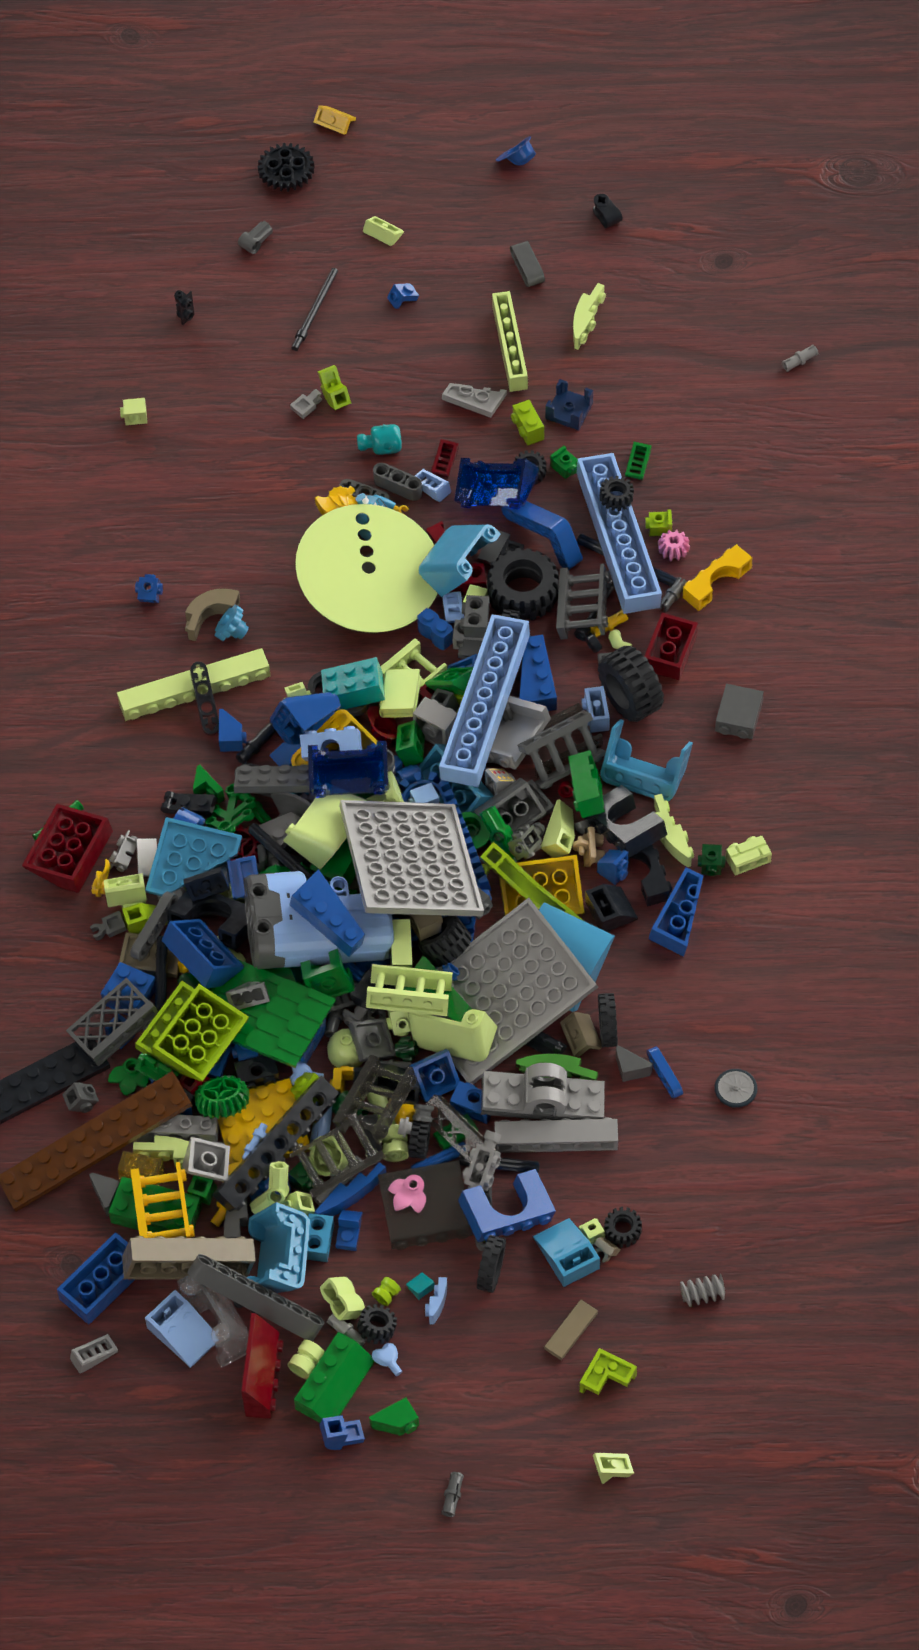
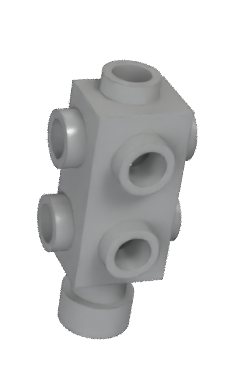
M486 1130L483 1146L477 1144V1147L471 1150L469 1156L472 1160L471 1164L463 1172L464 1184L469 1185L468 1189L481 1185L483 1191L487 1192L488 1188L492 1186L494 1171L501 1161V1153L496 1151L495 1147L500 1142L502 1135Z

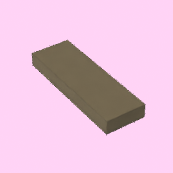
M580 1300L544 1346V1349L562 1361L596 1317L598 1310Z

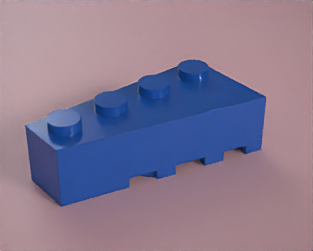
M543 635L530 636L523 654L519 699L546 706L548 711L557 710V696Z
M687 867L684 869L651 929L649 940L684 957L703 875Z
M318 869L291 896L289 906L350 957L363 944L365 933Z

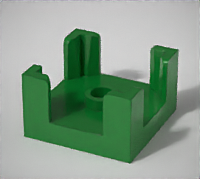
M338 949L328 953L330 960L328 965L312 970L310 960L300 963L302 977L308 988L310 987L333 998L355 991L352 972L349 968L344 969L342 957Z

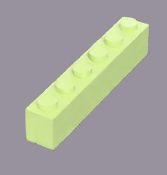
M510 291L492 293V308L510 392L527 390L528 375Z

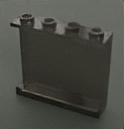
M459 1160L378 1174L379 1189L385 1211L391 1250H403L415 1245L425 1246L432 1242L443 1243L454 1238L465 1239L473 1235L472 1229L458 1202L462 1191L465 1190ZM410 1175H418L423 1179V1192L426 1196V1203L420 1213H417L411 1205L399 1211L394 1209L393 1199L395 1194L388 1191L393 1181L406 1179ZM413 1181L410 1184L411 1188H415L417 1186V1182Z

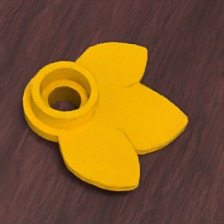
M105 859L103 872L96 871V878L92 885V894H96V897H101L102 894H105L104 880L108 879L110 862Z

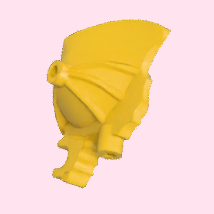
M342 486L333 487L327 497H315L317 509L323 516L334 509L358 504L356 497L352 496L355 489L352 486L348 488Z

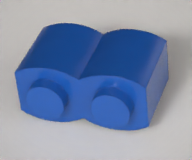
M426 608L417 615L419 633L425 638L431 639L437 648L445 650L453 643L452 626L447 621L440 619L435 611Z

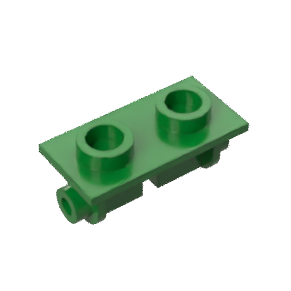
M147 1053L139 1055V1063L134 1068L154 1081L172 1071L176 1077L179 1075L178 1072Z

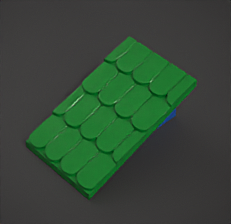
M239 960L244 965L243 970L221 987H213L211 992L228 1002L227 991L246 982H265L270 1002L240 1009L241 1012L249 1016V1019L232 1043L293 1068H296L299 1061L307 1064L324 1036L326 1016L336 999L264 969H256L253 965Z

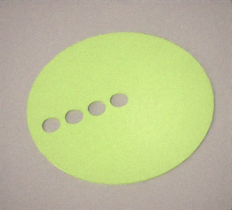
M372 504L343 506L324 514L306 530L296 553L297 579L310 604L330 621L342 627L360 632L379 633L396 630L417 620V615L426 608H429L437 596V592L419 574V566L434 547V544L428 534L416 522L398 511ZM364 513L369 517V522L365 525L359 524L356 521V516ZM360 530H368L371 533V538L368 541L359 539L358 532ZM363 546L371 547L373 555L370 557L362 556L360 548ZM366 562H371L375 565L376 569L373 573L368 574L362 570V565Z

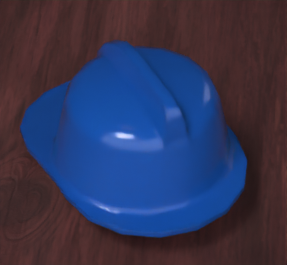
M531 136L501 154L496 161L507 158L515 165H524L536 155L529 142Z

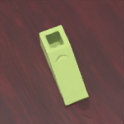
M560 799L556 801L541 844V849L552 858L569 854L575 839L573 809Z

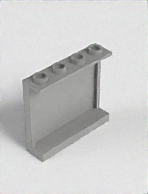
M509 696L507 703L513 712V720L505 722L503 718L501 719L487 762L499 764L505 768L517 769L526 754L519 751L517 745L541 733L551 720L546 706Z

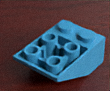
M570 1218L533 1236L563 1287L600 1269V1257L590 1241Z

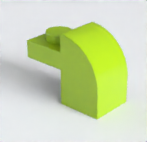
M333 365L318 371L322 385L320 387L328 404L334 410L351 404L347 387L341 383L337 367Z

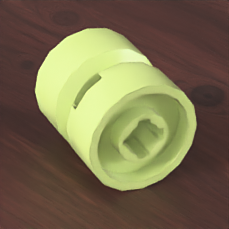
M398 1124L385 1126L381 1130L383 1159L389 1162H400L409 1157L408 1134H406V1137L398 1134Z
M304 1339L298 1347V1354H294L287 1365L293 1373L307 1380L325 1351L316 1343Z

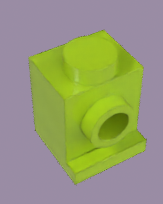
M671 509L667 512H649V518H645V528L649 529V536H661L662 533L667 534L668 530L672 532Z

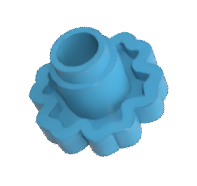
M238 605L230 607L218 622L214 636L222 641L229 638L230 635L234 638L242 639L249 628L241 620L243 609Z

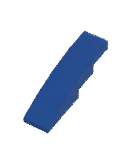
M379 1162L367 1177L359 1173L347 1187L340 1182L314 1213L335 1216L341 1213L342 1210L354 1205L386 1177V1167Z

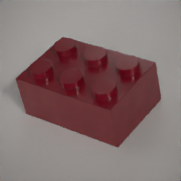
M661 613L644 656L647 658L648 663L652 665L655 674L680 680L697 638V622Z

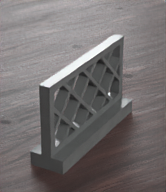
M125 978L71 1025L66 1032L99 1067L154 1019L158 1011L152 1002ZM128 985L131 988L130 996H121V990ZM130 1000L129 1009H119L120 1001ZM134 1000H142L145 1003L141 1008L133 1009ZM116 1001L115 1009H105L106 1003ZM128 1013V1019L125 1022H118V1014ZM94 1014H101L100 1022L90 1023V1019ZM105 1014H114V1022H104ZM79 1027H86L85 1036H76L73 1032ZM99 1027V1035L89 1036V1028ZM103 1027H113V1032L110 1035H102ZM88 1040H98L97 1046L90 1051L87 1048Z

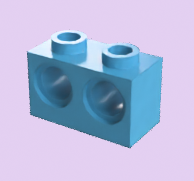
M309 1213L310 1229L307 1260L328 1262L334 1218L333 1216ZM316 1226L322 1227L320 1230H314L313 1228ZM312 1245H318V1246H319V1247L316 1248V1249L310 1248V1246H312Z

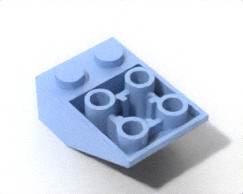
M176 1290L145 1317L147 1329L190 1368L221 1340L194 1307Z

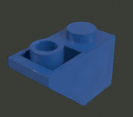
M610 849L597 862V873L614 885L620 880L623 881L628 875V852L626 850Z

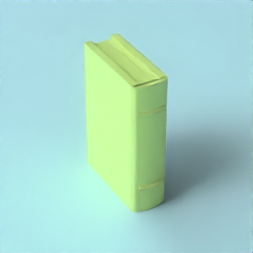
M420 669L386 670L383 680L385 700L379 704V714L382 718L413 717V712L418 704L422 679L419 674Z

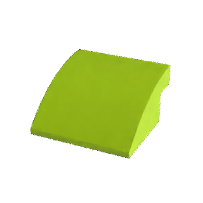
M181 981L137 1040L135 1048L144 1054H149L176 1072L203 1082L247 1022L249 1016L202 985L198 984L194 989L184 981Z

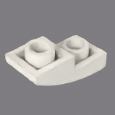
M136 839L138 874L143 873V877H149L157 850L156 839Z

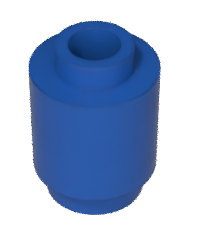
M409 765L396 771L395 778L400 789L399 783L404 778L410 785L416 782L413 773L421 772L417 765Z

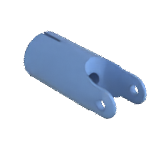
M332 1106L317 1123H312L310 1143L319 1136H328L330 1134Z

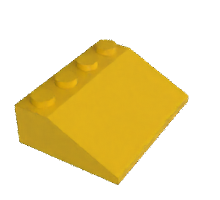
M577 855L517 863L536 882L570 908L576 915L585 913ZM499 876L506 916L526 899Z

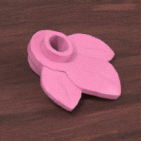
M410 1175L406 1179H397L391 1183L388 1191L395 1194L393 1205L396 1211L403 1210L410 1205L417 1213L422 1211L426 1203V1196L423 1192L424 1181L420 1176ZM413 1181L417 1182V1186L415 1188L410 1187V1184Z

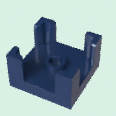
M559 379L556 385V396L552 403L551 400H548L545 406V419L580 430L593 405V390L585 388L583 396L568 391V382Z

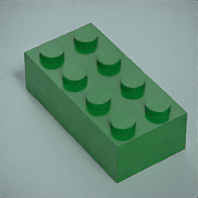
M122 1177L109 1210L110 1221L112 1224L139 1230L132 1179ZM153 1184L142 1188L143 1194H147V1196L176 1191ZM185 1193L189 1225L193 1224L195 1229L202 1209L201 1198ZM181 1199L148 1204V1206H145V1213L154 1214L182 1209ZM183 1217L151 1222V1225H147L148 1231H152V1233L185 1228Z

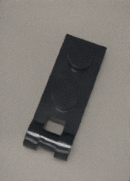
M166 791L164 795L165 802L162 803L160 810L163 813L176 814L183 807L198 815H212L217 798L215 795L178 794Z

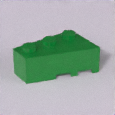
M591 750L568 756L572 775L571 782L574 789L572 791L575 799L573 802L576 812L580 811L582 818L605 812L602 783Z

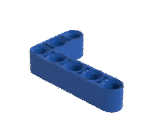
M515 497L501 508L503 515L509 521L550 539L557 560L562 568L570 570L583 560L572 528L565 518L519 497Z

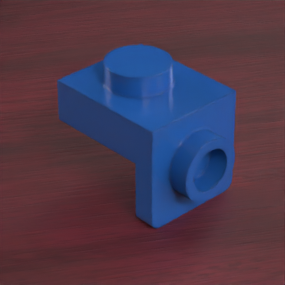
M410 283L394 284L387 299L395 309H399L403 301H417L419 294Z

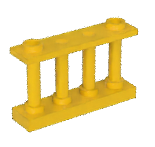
M176 1162L177 1172L156 1176H140L139 1168L131 1169L139 1236L144 1238H154L157 1236L165 1238H175L178 1236H186V1238L195 1237L193 1224L189 1225L183 1186V1182L187 1181L185 1169H181L180 1162ZM177 1180L179 1183L180 1191L148 1196L142 1192V1188H146V1185ZM181 1199L182 1209L154 1214L145 1213V1206H148V1204ZM184 1218L185 1228L154 1233L147 1229V1225H151V1222Z

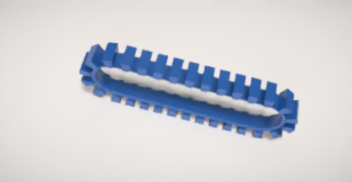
M431 771L428 780H424L421 772L413 773L416 782L411 785L404 778L399 783L403 792L401 795L404 802H408V799H410V790L432 783L435 791L441 795L444 804H455L477 886L489 895L492 900L489 892L491 890L490 884L449 782L440 781L438 773ZM459 916L463 925L470 923L468 916Z

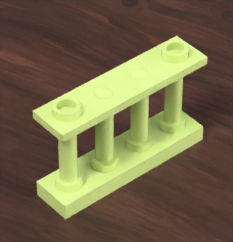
M413 639L385 662L381 669L384 680L386 670L411 669L407 664L412 660H416L431 673L425 679H421V688L425 685L426 681L447 670V665L443 663L440 667L436 668L420 654V642L417 639Z
M372 964L371 983H376L375 987L368 986L366 1008L447 1016L449 995L444 994V991H451L453 972ZM384 984L395 985L396 988L388 989L383 988ZM404 986L416 988V991H407L403 989ZM424 989L436 990V993H426Z

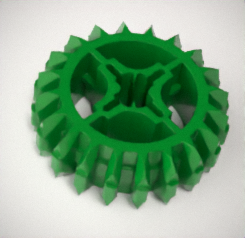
M225 1075L220 1078H210V1081H204L203 1085H199L198 1090L195 1091V1105L200 1114H203L204 1117L209 1116L210 1119L217 1117L219 1120L222 1117L226 1119L228 1116L234 1117L236 1113L240 1114L241 1110L246 1109V1105L249 1104V1089H247L245 1081H241L240 1078H234V1076L227 1077Z

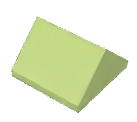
M143 873L104 880L108 907L147 901Z

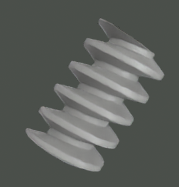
M721 1273L719 1279L715 1274L712 1275L711 1281L707 1276H704L703 1283L699 1278H696L695 1285L691 1280L687 1281V1286L682 1281L680 1282L683 1302H687L689 1307H692V1300H695L697 1305H700L701 1298L704 1299L705 1303H708L710 1296L714 1302L717 1299V1295L722 1300L725 1298V1287Z

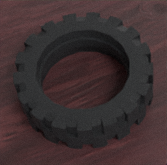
M614 993L598 994L599 1029L602 1047H617L618 1037Z
M489 1235L478 1271V1290L491 1293L495 1291L505 1255V1238Z

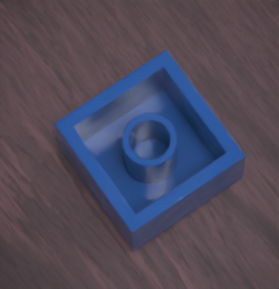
M120 962L101 992V997L104 998L127 978L150 1000L155 993L156 980L154 976ZM127 985L121 990V996H130L131 988ZM130 1000L120 1001L119 1009H129ZM134 1000L133 1009H139L145 1003L142 1000ZM116 1001L106 1003L107 1007L115 1009Z

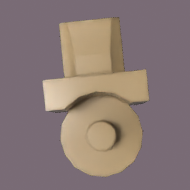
M588 827V832L583 836H578V840L573 842L572 845L573 850L579 852L580 856L583 855L584 867H590L592 863H597L605 855L604 850L596 849V847L603 845L604 836L603 834L595 833L594 827Z

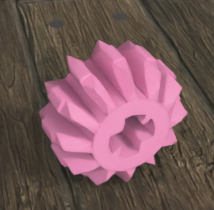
M677 529L675 532L668 530L667 534L662 533L661 538L658 540L659 553L663 554L664 559L669 557L670 561L673 558H676L678 561L680 557L685 558L690 549L688 537H685L684 532L678 533Z

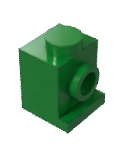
M563 445L550 455V466L564 479H567L570 475L576 474L578 459L566 450V447Z

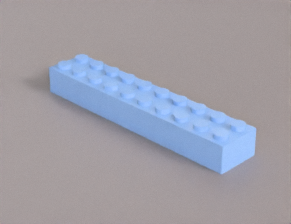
M614 453L578 458L576 474L623 614L660 608L662 593L632 505L630 507L627 506L625 510L622 507L621 511H618V508L612 511V507L607 509L606 505L603 506L601 504L602 501H600L601 483L606 478L609 480L611 476L613 479H615V476H619L618 479L622 478ZM619 491L610 492L612 495L616 496L623 495V493Z
M491 615L439 765L441 780L479 787L530 636L529 621Z

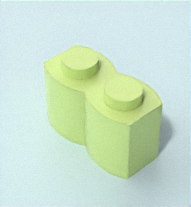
M347 1277L328 1278L320 1286L322 1296L330 1303L334 1316L339 1320L357 1319L365 1308L362 1299L355 1293L354 1286Z

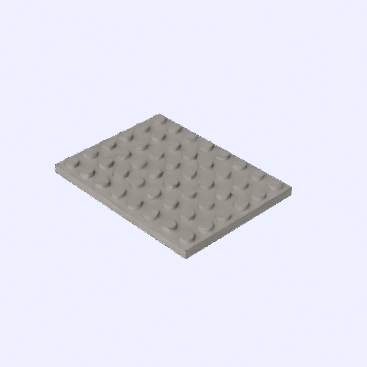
M340 801L339 807L365 913L483 916L484 908L455 804Z
M527 898L478 936L457 959L450 962L460 972L457 980L452 981V987L472 1009L485 1011L498 1026L489 1055L484 1061L475 1062L451 1056L455 1067L467 1082L471 1084L476 1083L482 1078L484 1071L494 1069L598 988L597 984L530 898ZM442 966L438 967L437 970L442 971ZM433 1015V1016L445 1018V1017L440 1016V1015Z

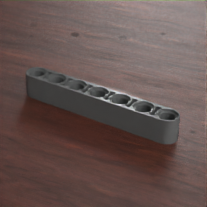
M198 1254L187 1272L193 1280L306 1340L314 1341L324 1325V1320L315 1313L206 1255Z

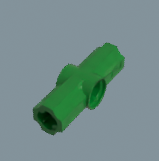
M495 806L482 811L479 815L490 832L491 843L494 842L515 862L518 861L511 854L507 844L512 839V828L504 823Z

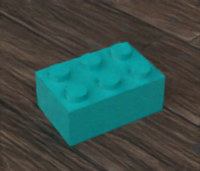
M377 657L321 670L323 693L330 692L338 696L341 704L338 710L385 700L383 672Z

